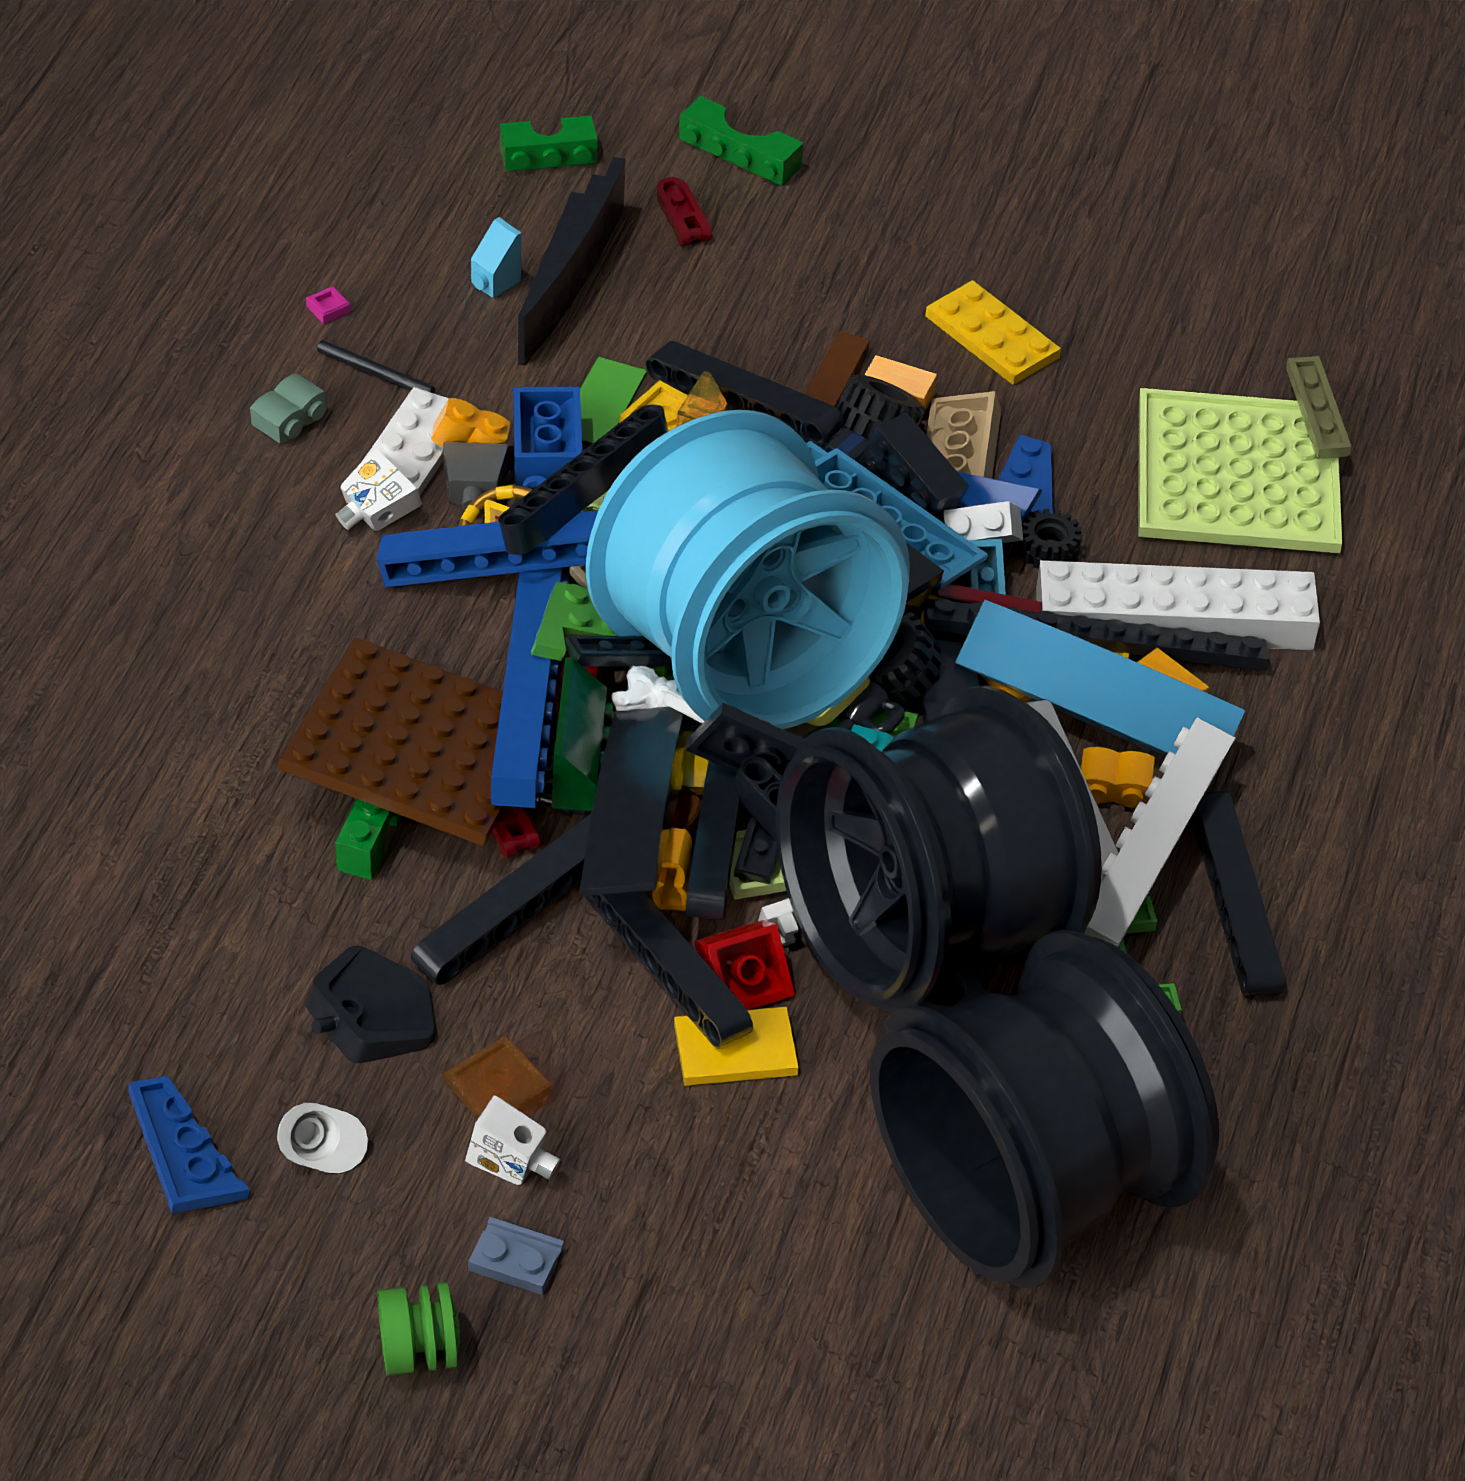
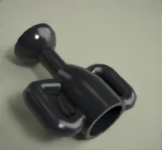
M870 681L869 685L836 717V719H841V724L837 728L851 731L855 724L891 734L903 721L905 709L900 704L890 701L887 692L880 685ZM883 712H891L880 725L874 723Z

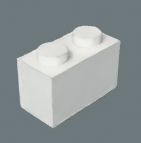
M1010 501L944 510L945 524L968 541L1002 539V543L1023 541L1021 510L1019 506Z

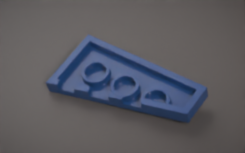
M168 1076L129 1083L128 1093L171 1214L248 1199L250 1189L243 1180L239 1181L234 1175L231 1163L224 1154L220 1155L213 1146L211 1135L204 1126L200 1127L192 1116V1109Z

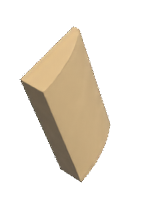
M996 391L932 398L926 436L957 472L992 479L1001 417V408Z

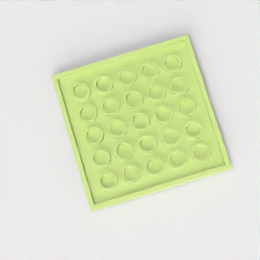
M1140 388L1138 537L1340 553L1342 547L1339 458L1317 459L1298 401Z

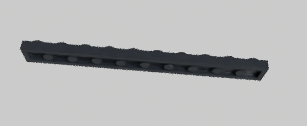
M926 598L923 608L925 627L933 631L968 635L982 603L969 604L952 602L949 599L943 598L937 600ZM1007 607V609L1111 652L1146 656L1158 648L1174 660L1265 671L1270 660L1265 639H1259L1254 636L1241 637L1225 635L1221 632L1192 631L1183 627L1175 629L1159 627L1150 623L1134 624L1117 619L1101 620L1088 618L1083 615L1068 616L1054 614L1050 611L1035 612L1021 610L1016 607Z

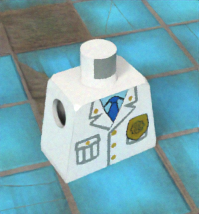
M375 448L342 483L340 489L348 504L335 515L347 530L363 519L374 531H379L421 506L422 501L417 488Z
M494 1095L475 1123L465 1162L516 1185H521L531 1170L550 1180L560 1163V1159L542 1149L547 1134L544 1127Z

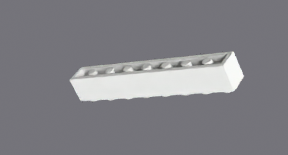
M1196 718L1190 730L1185 727L1182 728L1173 745L1179 748L1177 753L1174 754L1169 751L1159 771L1164 773L1162 779L1155 776L1145 793V796L1149 797L1150 800L1147 805L1140 801L1130 821L1135 823V826L1132 830L1125 827L1115 845L1121 849L1118 855L1110 853L1102 867V873L1106 876L1101 881L1096 910L1084 934L1103 939L1117 947L1119 946L1226 757L1235 737L1199 718Z

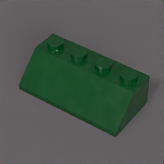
M568 657L565 658L555 742L551 808L592 811L599 772L605 752L602 748H606L610 732V726H604V723L611 724L613 703L606 702L607 687L575 659Z

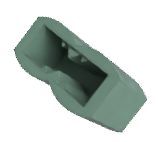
M298 373L292 374L282 380L274 391L265 393L254 402L250 408L251 423L278 443H285L290 439L296 438L302 431L303 426L309 425L323 417L327 409L326 392Z

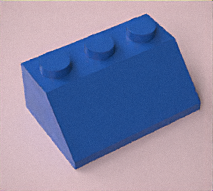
M513 387L515 485L523 486L526 478L533 475H540L547 479L582 452L580 387Z

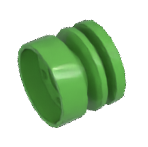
M447 1281L437 1283V1301L430 1302L427 1284L420 1285L418 1304L411 1305L405 1287L378 1290L380 1331L387 1376L414 1373L416 1354L424 1353L430 1371L437 1368L436 1351H443L446 1369L457 1367V1353L460 1345L457 1306L450 1294Z

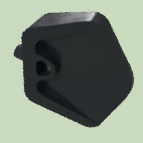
M357 945L347 948L319 972L313 980L306 1003L307 1010L315 1019L312 1022V1029L317 1035L327 1033L351 1062L365 1063L421 1051L431 1044L434 1025L430 991L424 979L414 971L363 946Z

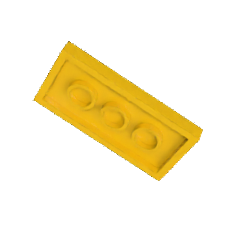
M973 280L926 307L925 316L1012 385L1060 358L1061 348Z

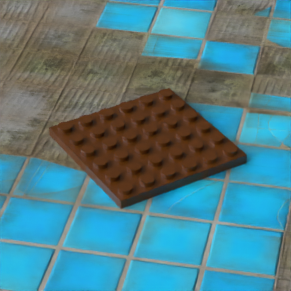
M355 637L280 756L277 769L484 846L505 807L491 805V775L503 691L493 689L470 678L458 676L437 666L426 664L405 654L391 651L370 641Z

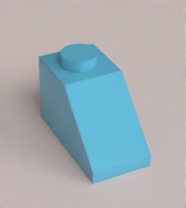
M500 217L493 221L471 258V283L492 298H495L521 281V232Z
M1002 539L969 540L988 555L985 561L961 576L963 586L1006 595Z

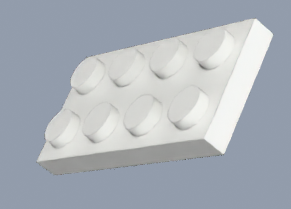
M413 387L368 454L377 448L417 488L420 496L443 462V448L431 440L434 422L449 398Z

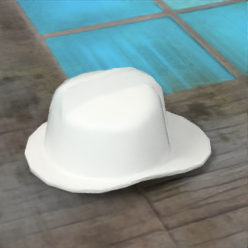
M302 1103L294 1106L284 1115L278 1127L277 1140L279 1148L285 1157L297 1164L328 1173L349 1171L361 1162L367 1151L368 1137L365 1127L358 1118L347 1112L321 1104Z

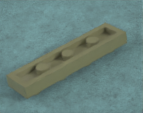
M1320 356L1288 358L1286 370L1317 459L1350 456L1352 446Z

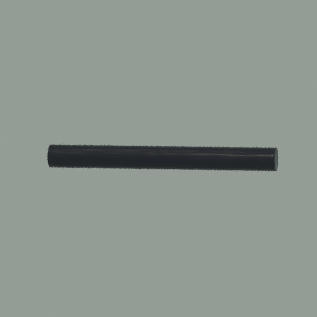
M321 340L317 346V351L407 390L411 391L415 387L433 394L435 393V387L325 340Z

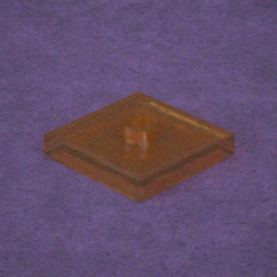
M503 1036L443 1073L444 1082L478 1119L494 1095L522 1112L552 1093V1084L506 1036Z

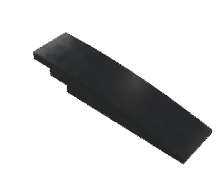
M613 157L605 176L592 174L584 194L571 192L518 315L519 365L525 366L547 339L579 294L602 255L624 209L625 159Z
M670 706L615 711L592 810L580 886L581 896L656 890L684 778L681 764L686 748L683 734L688 717Z

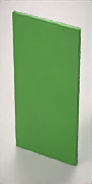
M601 357L597 358L580 388L583 443L592 445L619 424V415L628 408L647 374V370Z

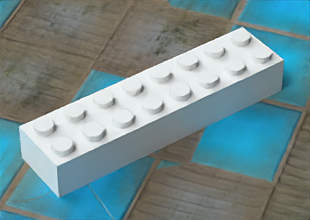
M1040 560L1036 600L1042 602L1041 611H1050L1054 614L1068 616L1083 615L1088 618L1101 620L1117 619L1134 624L1150 623L1159 627L1175 629L1183 627L1192 631L1221 632L1225 635L1241 637L1254 636L1259 639H1265L1267 649H1314L1320 623L1314 572Z

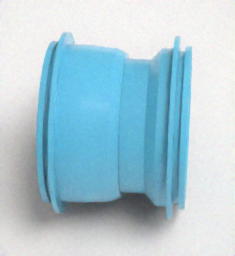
M749 410L722 411L686 422L658 437L637 454L623 469L607 492L591 531L586 556L588 592L598 615L618 636H644L672 658L673 675L677 688L684 701L695 714L705 721L724 702L781 729L794 727L820 716L830 707H835L856 690L872 673L889 649L901 623L910 577L909 552L906 540L894 518L882 506L861 494L845 490H828L819 480L814 457L805 441L780 419L765 413Z

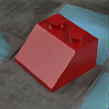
M761 920L694 941L697 953L747 1010L795 996L777 923Z

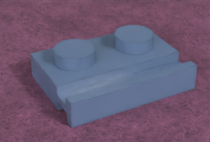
M490 1217L485 1231L482 1232L468 1261V1271L543 1295L556 1268L557 1260L560 1254L563 1253L564 1241Z

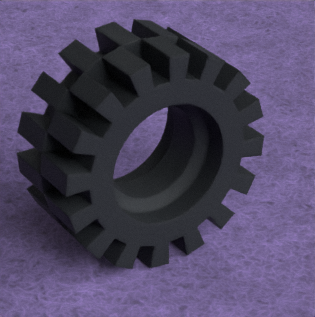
M1043 509V514H1040L1038 510L1034 511L1032 516L1028 514L1025 517V521H1022L1023 541H1019L1018 544L1021 557L1025 556L1024 561L1028 564L1034 561L1033 567L1039 569L1040 560L1075 562L1079 554L1082 536L1081 527H1078L1079 522L1076 519L1071 521V515L1068 513L1061 516V510L1055 509V514H1051L1049 509ZM1051 537L1060 542H1046L1040 538Z

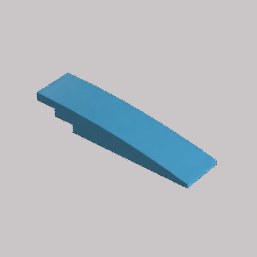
M812 441L806 443L814 457L819 480L828 490H845L858 493L882 506L899 525L906 543L944 570L942 580L935 584V587L942 589L987 559L988 554L838 448L827 453Z
M984 600L955 662L957 665L1037 701L1049 700L1053 708L1147 751L1150 749L1163 756H1167L1169 751L1174 754L1177 753L1179 748L1173 745L1183 727L1190 730L1196 718L1234 736L1245 712L1242 708L1172 677L988 600Z

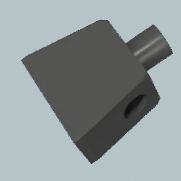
M443 442L444 474L450 503L462 505V510L465 511L467 506L484 492L503 486L507 474V444Z

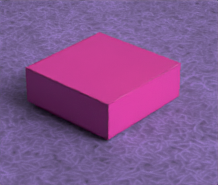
M334 286L306 297V306L323 324L351 313V304Z

